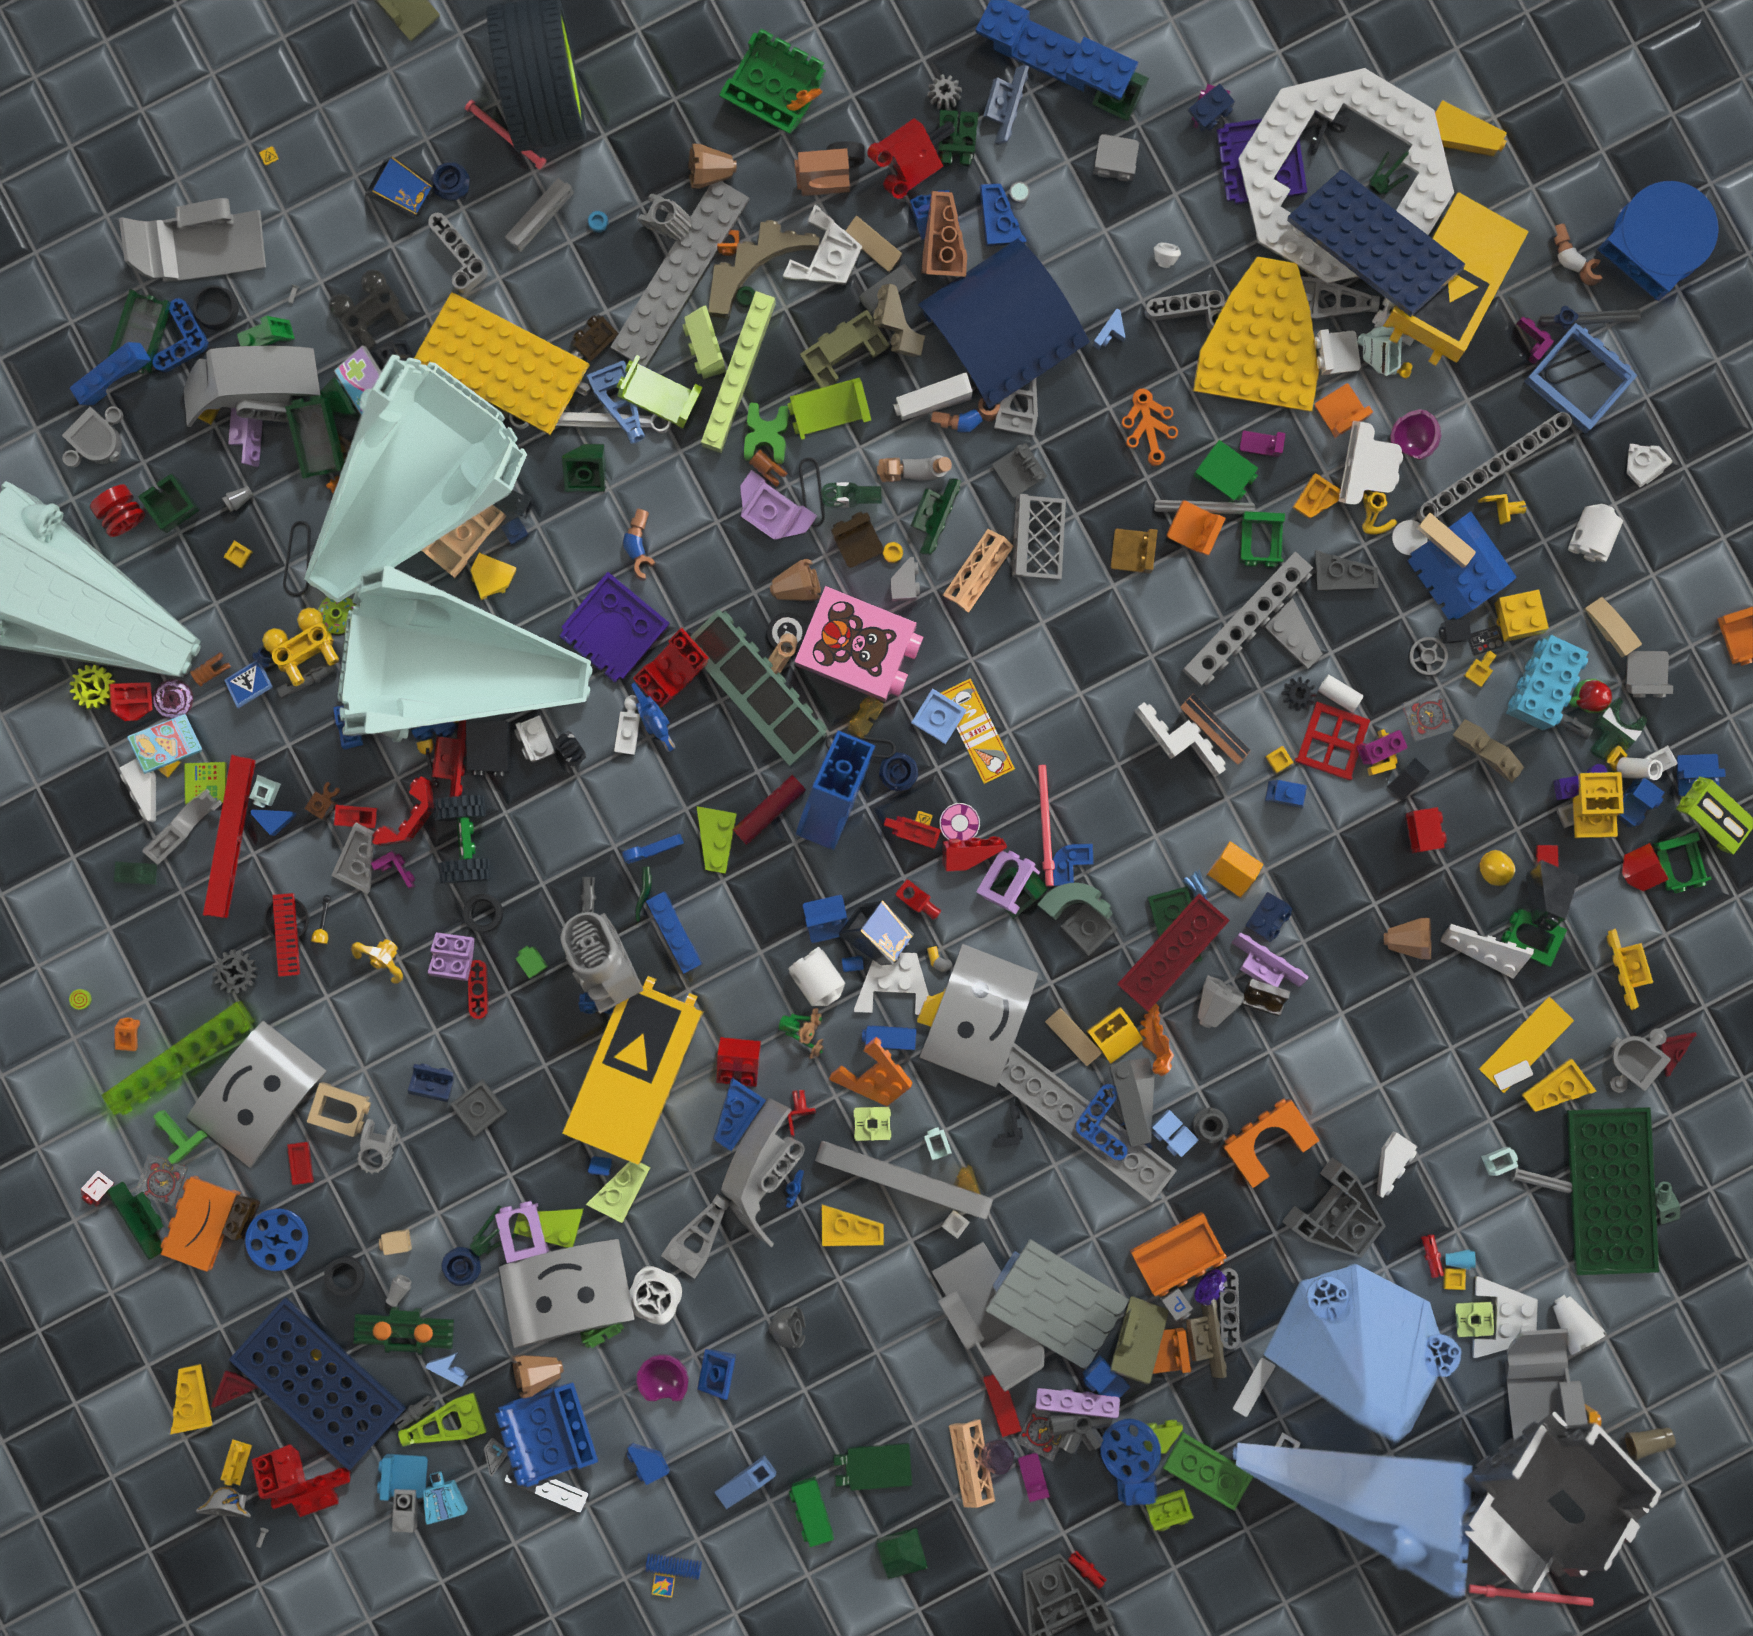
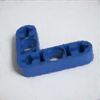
M179 298L171 301L169 310L184 339L154 356L153 366L161 372H168L201 354L208 347V340L190 306ZM180 304L181 306H183L181 310L186 316L182 317V315L178 311H176L178 309L177 305ZM193 321V328L186 331L184 329L185 322ZM192 335H195L201 341V346L197 347L195 345L196 341ZM178 348L185 349V355L181 358L176 357V350ZM169 354H171L172 358L175 360L174 362L170 359L171 357L169 356ZM162 358L167 360L164 367L159 365Z
M677 834L644 847L630 848L621 853L624 861L630 864L684 844L681 834Z
M1105 1084L1100 1087L1075 1123V1129L1082 1137L1113 1159L1122 1160L1127 1155L1128 1149L1126 1145L1098 1125L1118 1096L1115 1086ZM1110 1088H1112V1094L1114 1095L1112 1098H1106L1105 1102H1107L1108 1105L1105 1107V1105L1102 1102L1096 1099L1098 1097L1103 1099V1097L1105 1096L1103 1090H1109ZM1094 1104H1099L1102 1107V1113L1098 1116H1094L1091 1113V1107ZM1088 1113L1091 1118L1096 1119V1122L1090 1121L1088 1124L1089 1131L1084 1130L1081 1132L1079 1124L1081 1122L1085 1123L1088 1120L1087 1117H1084ZM1098 1133L1106 1134V1143L1098 1144L1095 1140ZM1111 1139L1115 1140L1112 1143L1114 1146H1122V1155L1117 1154L1116 1156H1114L1113 1154L1115 1153V1151L1110 1147L1108 1148V1151L1105 1150V1148L1110 1144Z

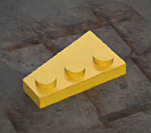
M1570 1058L1523 1093L1522 1097L1532 1110L1537 1112L1597 1091L1573 1059Z
M822 1204V1246L884 1245L883 1223Z
M201 1364L180 1368L178 1371L176 1402L170 1434L213 1425Z

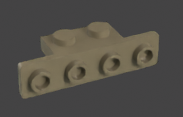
M1213 1299L1211 1305H1201L1203 1316L1186 1319L1192 1361L1209 1358L1212 1377L1226 1378L1227 1366L1223 1355L1224 1347L1220 1335L1217 1303Z

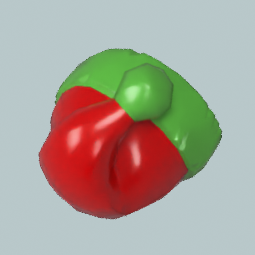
M1594 678L1580 681L1575 687L1569 704L1574 708L1578 706L1587 713H1600L1610 706L1612 692L1600 680Z

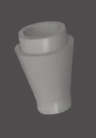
M246 486L226 493L222 500L229 511L232 512L233 510L237 511L254 495L250 488Z
M401 1274L393 1278L386 1303L396 1307L399 1301L411 1289L412 1281Z

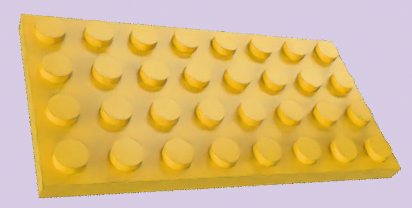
M453 292L449 295L414 359L420 360L422 365L427 366L429 362L436 363L488 403L551 435L590 366L588 362Z

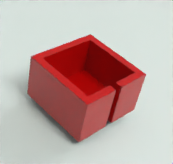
M1438 807L1406 813L1412 853L1445 848L1444 844L1447 843L1446 834L1441 829L1443 815L1441 811H1438Z

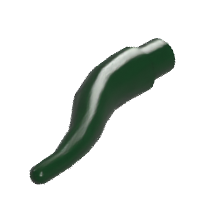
M642 867V890L636 906V922L640 921L642 906L651 891L652 875L650 867Z

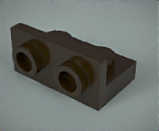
M599 314L597 316L593 315L586 322L587 326L583 330L579 329L572 336L573 340L570 342L589 362L619 334Z
M1251 979L1246 985L1242 1005L1280 1016L1284 1004L1289 999L1290 991Z

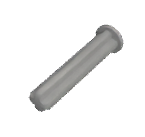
M1518 1167L1511 1170V1182L1518 1180L1565 1193H1571L1572 1183L1520 1170Z

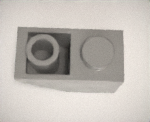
M910 557L891 578L892 602L916 600V595H920L919 582L915 583V575L919 574L918 562L914 563V557Z
M394 1489L392 1532H414L417 1528L418 1519L416 1490Z

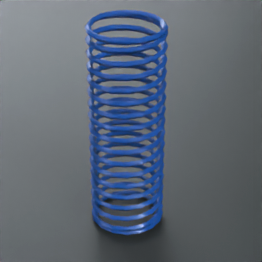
M648 1553L646 1572L650 1570L651 1573L653 1571V1573L657 1572L658 1574L660 1570V1574L663 1572L664 1575L666 1573V1575L670 1574V1576L673 1572V1576L676 1574L677 1577L679 1575V1577L683 1576V1578L686 1574V1578L689 1575L690 1579L691 1577L694 1579L696 1574V1580H699L702 1561H700L698 1569V1560L696 1568L694 1560L691 1571L692 1559L688 1569L689 1559H687L685 1567L686 1559H684L682 1566L681 1558L678 1569L679 1557L675 1567L676 1557H674L672 1566L673 1557H671L669 1564L668 1556L665 1567L666 1555L664 1556L663 1566V1555H661L659 1564L660 1555H658L656 1562V1554L652 1565L653 1553L651 1554L650 1564V1553Z

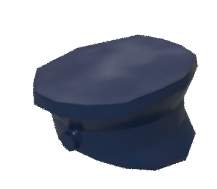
M453 162L439 165L431 177V181L434 183L432 186L435 194L443 199L458 200L469 190L470 177L467 171L458 163Z
M896 752L892 757L882 760L879 776L888 789L903 791L911 788L917 780V764L910 756Z
M456 1247L443 1257L441 1264L443 1274L448 1282L455 1286L473 1284L481 1273L479 1256L471 1249Z

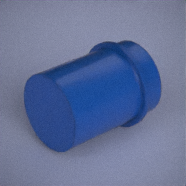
M862 956L842 958L843 972L864 970Z

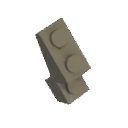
M893 284L882 285L877 295L879 299L878 306L873 314L875 319L874 325L895 331L891 339L892 352L910 357L921 356L925 336L914 332L906 323L897 287Z
M1466 719L1453 734L1462 746L1477 754L1511 783L1520 775L1524 768L1508 747L1491 739L1483 728Z

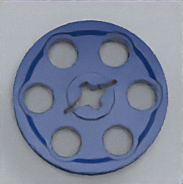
M280 1208L270 1209L259 1214L250 1223L245 1237L246 1249L253 1262L261 1268L270 1271L285 1270L294 1266L304 1256L308 1247V1231L302 1219L295 1213ZM280 1214L288 1217L287 1225L282 1226L278 1223ZM260 1219H265L268 1222L267 1230L263 1231L258 1228ZM294 1229L302 1232V1238L299 1241L292 1238L291 1233ZM278 1234L279 1239L284 1242H279L275 1245V1241L268 1237H275ZM254 1239L261 1240L262 1248L260 1250L253 1249L252 1241ZM288 1249H293L296 1252L294 1260L286 1258L285 1254ZM268 1254L275 1255L276 1263L274 1265L267 1264L266 1256Z
M1123 1419L1112 1424L1105 1431L1102 1437L1104 1441L1101 1444V1456L1106 1468L1113 1476L1125 1482H1140L1150 1477L1157 1470L1161 1459V1447L1156 1434L1148 1425L1136 1419ZM1131 1425L1137 1427V1436H1133L1130 1433ZM1113 1430H1116L1120 1433L1121 1437L1119 1441L1113 1439ZM1148 1440L1152 1443V1451H1147L1145 1449V1441ZM1130 1446H1131V1450L1134 1451V1453L1131 1454V1455H1130V1451L1127 1450V1448H1129ZM1110 1450H1114L1116 1452V1461L1110 1459ZM1142 1460L1147 1461L1149 1463V1471H1144L1142 1469ZM1124 1465H1128L1131 1468L1132 1473L1130 1476L1124 1473Z

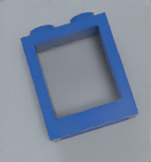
M867 1025V1030L863 1029L862 1042H866V1045L877 1037L881 1041L880 1045L882 1048L915 1050L916 1028Z

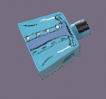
M442 1471L430 1474L432 1486L426 1487L423 1491L426 1524L465 1514L468 1509L455 1480L444 1482Z

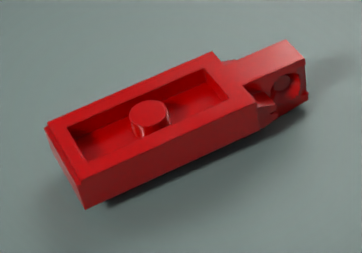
M897 816L896 821L886 817L883 826L892 828V834L932 849H935L941 829Z

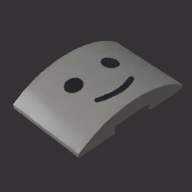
M962 944L919 1058L996 1087L1022 1023L1038 973Z
M262 1021L215 1075L191 1109L187 1118L251 1168L276 1137L277 1132L299 1104L306 1099L327 1070L265 1021Z
M619 1239L556 1250L499 1267L514 1348L635 1320Z

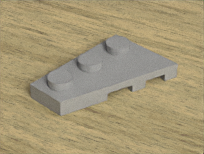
M1293 598L1263 627L1306 669H1309L1322 655Z
M355 823L331 876L368 894L371 888L374 831Z

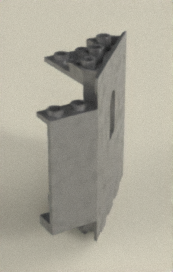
M1552 1412L1539 1423L1536 1421L1532 1422L1522 1430L1523 1435L1515 1440L1511 1438L1499 1447V1453L1492 1457L1489 1455L1476 1464L1477 1469L1464 1478V1482L1474 1491L1475 1495L1462 1515V1533L1521 1593H1535L1540 1588V1583L1549 1570L1556 1577H1560L1565 1572L1570 1577H1584L1588 1571H1606L1611 1566L1614 1556L1620 1550L1621 1544L1631 1543L1635 1539L1640 1527L1638 1520L1648 1513V1508H1653L1657 1504V1499L1661 1494L1658 1487L1596 1423L1567 1425L1555 1412ZM1563 1489L1584 1511V1519L1579 1523H1569L1547 1500Z

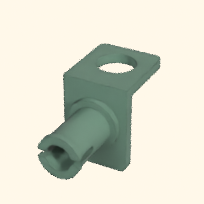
M1661 1182L1655 1188L1656 1206L1660 1211L1659 1222L1660 1224H1665L1680 1218V1204L1672 1191L1671 1184L1669 1182ZM1675 1212L1672 1216L1665 1217L1667 1214Z

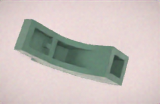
M1083 883L1060 885L1048 892L1038 903V906L1055 920L1067 907L1077 903L1089 905L1107 920L1113 914L1109 909L1111 907L1110 904L1103 899L1098 900L1102 896L1101 892Z

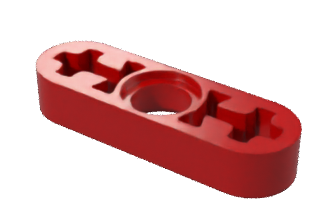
M482 960L472 961L468 977L469 1013L475 1019L484 1018L489 1011L488 969L486 963ZM476 963L483 967V971H479V978L484 977V981L475 980L472 982V977L477 978L476 971L472 970L473 967H476ZM477 983L484 987L481 995L473 993V986ZM484 997V1001H480V1007L484 1008V1012H481L480 1016H478L477 1012L473 1010L477 1007V1001L473 1002V998L479 999Z

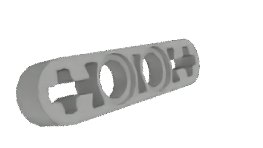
M1224 1268L1221 1272L1225 1276L1227 1272L1234 1276V1279H1230V1286H1235V1289L1226 1288L1223 1289V1292H1219L1220 1335L1223 1346L1227 1349H1234L1240 1341L1238 1274L1232 1268ZM1228 1292L1233 1293L1235 1297L1234 1301L1230 1304L1225 1303L1223 1300V1296ZM1227 1313H1232L1235 1316V1321L1232 1324L1224 1322V1316ZM1224 1327L1229 1329L1235 1328V1331L1231 1330V1336L1235 1338L1231 1345L1224 1341L1225 1338H1228V1330H1224Z

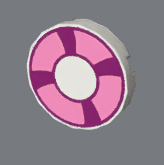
M955 803L948 806L940 818V829L948 840L953 838L969 840V838L977 835L980 827V818L976 810L964 803Z

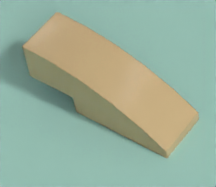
M1600 597L1584 608L1607 642L1610 641L1621 657L1626 656L1642 645L1628 624L1603 597Z

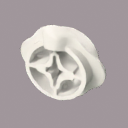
M653 1266L642 1268L635 1276L633 1285L629 1290L634 1315L657 1325H664L672 1319L682 1297V1287L679 1280L674 1275ZM654 1281H658L665 1286L659 1287ZM646 1283L647 1293L640 1298L639 1288ZM652 1292H653L655 1295H657V1294L659 1295L657 1299H656L655 1296H652V1297H651ZM670 1293L671 1302L667 1307L663 1308L662 1298ZM650 1304L655 1308V1310L650 1309L645 1305Z

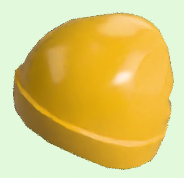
M1493 850L1482 857L1480 871L1483 878L1489 884L1503 886L1513 878L1515 866L1505 853Z

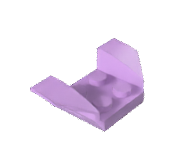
M751 470L740 486L743 506L741 517L774 540L807 532L817 515L803 505L799 507L766 484V479Z

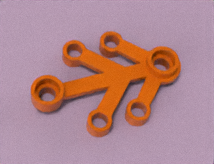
M1139 389L1133 395L1134 406L1129 414L1123 418L1122 426L1125 429L1132 428L1134 418L1140 410L1143 418L1134 433L1127 438L1126 445L1132 449L1136 448L1139 438L1146 429L1151 450L1148 455V461L1152 466H1160L1165 459L1163 451L1159 450L1154 428L1164 433L1168 439H1175L1178 435V429L1174 426L1169 427L1151 416L1150 409L1161 414L1164 420L1172 418L1173 409L1163 407L1153 401V396L1149 390ZM1144 395L1146 401H1140L1139 396ZM1165 410L1170 411L1171 415L1169 417L1164 415L1163 412ZM1126 419L1131 420V425H1125L1124 421ZM1169 430H1174V431H1175V435H1174V436H1170V435L1168 434V431H1169ZM1130 439H1135V440H1136V444H1135V445H1131V444L1129 443V440H1130ZM1156 453L1159 454L1160 459L1155 460L1153 458V455Z

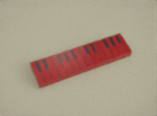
M294 893L272 895L278 976L300 975Z

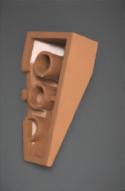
M931 192L922 261V273L966 277L967 252L964 247L952 192Z

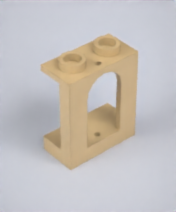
M321 1082L319 1083L307 1122L355 1137L358 1133L361 1134L365 1122L362 1120L364 1114L369 1112L371 1102L368 1101L370 1097H364ZM327 1096L354 1105L357 1110L356 1119L352 1123H343L321 1116Z

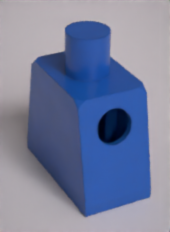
M1281 780L1269 781L1265 801L1303 808L1307 785Z
M1156 1475L1140 1482H1125L1117 1478L1118 1499L1125 1505L1156 1503L1158 1497Z

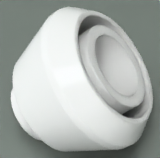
M1159 243L1154 247L1155 261L1158 262L1159 266L1169 268L1170 265L1176 263L1181 255L1180 249L1173 244Z

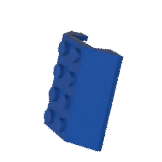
M1471 511L1448 527L1476 551L1466 567L1462 568L1430 540L1411 552L1412 557L1407 560L1415 572L1419 569L1422 570L1418 577L1425 587H1434L1430 594L1437 604L1445 603L1441 610L1448 620L1453 617L1456 620L1461 618L1517 578Z
M573 1382L539 1391L528 1398H519L499 1407L500 1412L495 1414L499 1428L505 1427L501 1434L505 1447L511 1446V1450L507 1451L512 1468H518L513 1471L518 1486L523 1484V1487H529L538 1484L539 1480L576 1467L580 1469L598 1462Z

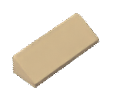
M858 216L853 219L846 229V232L862 246V250L889 273L902 259V253Z
M1431 513L1416 528L1462 568L1466 567L1476 553Z
M1061 1008L1045 1021L1086 1066L1102 1054L1101 1050Z

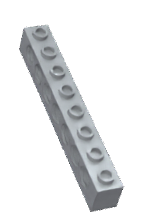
M1295 551L1182 671L1199 687L1203 683L1207 686L1215 678L1212 674L1217 669L1221 671L1229 663L1226 659L1231 654L1235 656L1242 649L1240 644L1244 640L1249 642L1256 634L1254 630L1259 625L1263 627L1270 620L1268 615L1272 611L1276 613L1284 605L1282 600L1286 596L1291 598L1298 590L1296 586L1300 581L1304 584L1312 576L1309 572L1313 567ZM1287 572H1291L1295 575L1294 582H1290L1286 579ZM1279 587L1282 592L1281 596L1273 595L1272 588ZM1264 601L1268 606L1267 611H1261L1258 608V602ZM1245 616L1253 618L1254 624L1252 626L1245 624ZM1232 630L1239 632V640H1233L1230 637ZM1217 645H1223L1226 648L1225 655L1217 653ZM1208 659L1212 662L1210 670L1202 666L1203 660Z

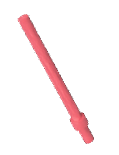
M1039 765L1044 853L1042 870L1045 871V885L1054 886L1053 870H1055L1054 861H1052L1047 770L1046 765Z
M1490 1584L1485 1586L1469 1585V1593L1483 1594L1485 1597L1494 1598L1495 1596L1593 1606V1598L1542 1592L1521 1593L1519 1590L1497 1588L1495 1585Z

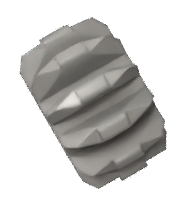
M943 74L940 81L934 78V84H929L928 87L930 90L928 97L932 98L931 104L938 103V109L945 105V109L948 110L949 104L955 107L956 101L961 99L959 93L962 92V88L957 87L959 81L955 80L952 82L951 75L948 76V79H945ZM944 90L948 91L945 93V95L941 94L942 92H944Z

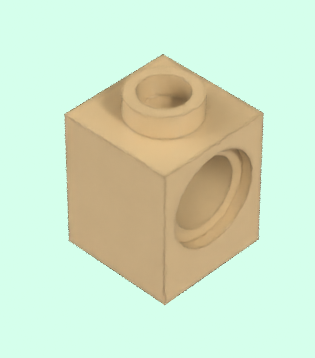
M409 1229L387 1232L381 1235L379 1247L381 1251H384V1255L407 1252L412 1249Z

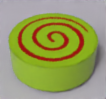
M84 989L74 990L69 997L70 1005L78 1010L87 1008L92 1000L90 993Z

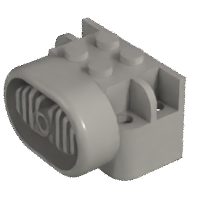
M584 912L575 915L567 921L560 937L566 954V960L574 970L572 973L576 981L580 983L584 992H588L591 999L594 1000L599 1013L644 990L615 927L605 913L598 915L593 912Z

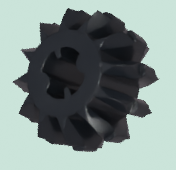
M1298 677L1297 682L1294 678L1290 679L1291 685L1284 684V688L1288 691L1281 692V695L1288 697L1283 700V703L1290 701L1291 703L1288 708L1292 709L1296 705L1295 709L1297 712L1300 711L1301 706L1304 710H1307L1308 704H1314L1310 697L1317 696L1316 693H1311L1315 686H1307L1310 682L1309 679L1302 683V677ZM1296 689H1298V692H1299V691H1302V692H1303V695L1301 696V699H1300V697L1296 698V696H1295V693H1297V690H1296Z
M572 732L562 733L555 739L556 747L569 766L578 765L586 758L585 751Z

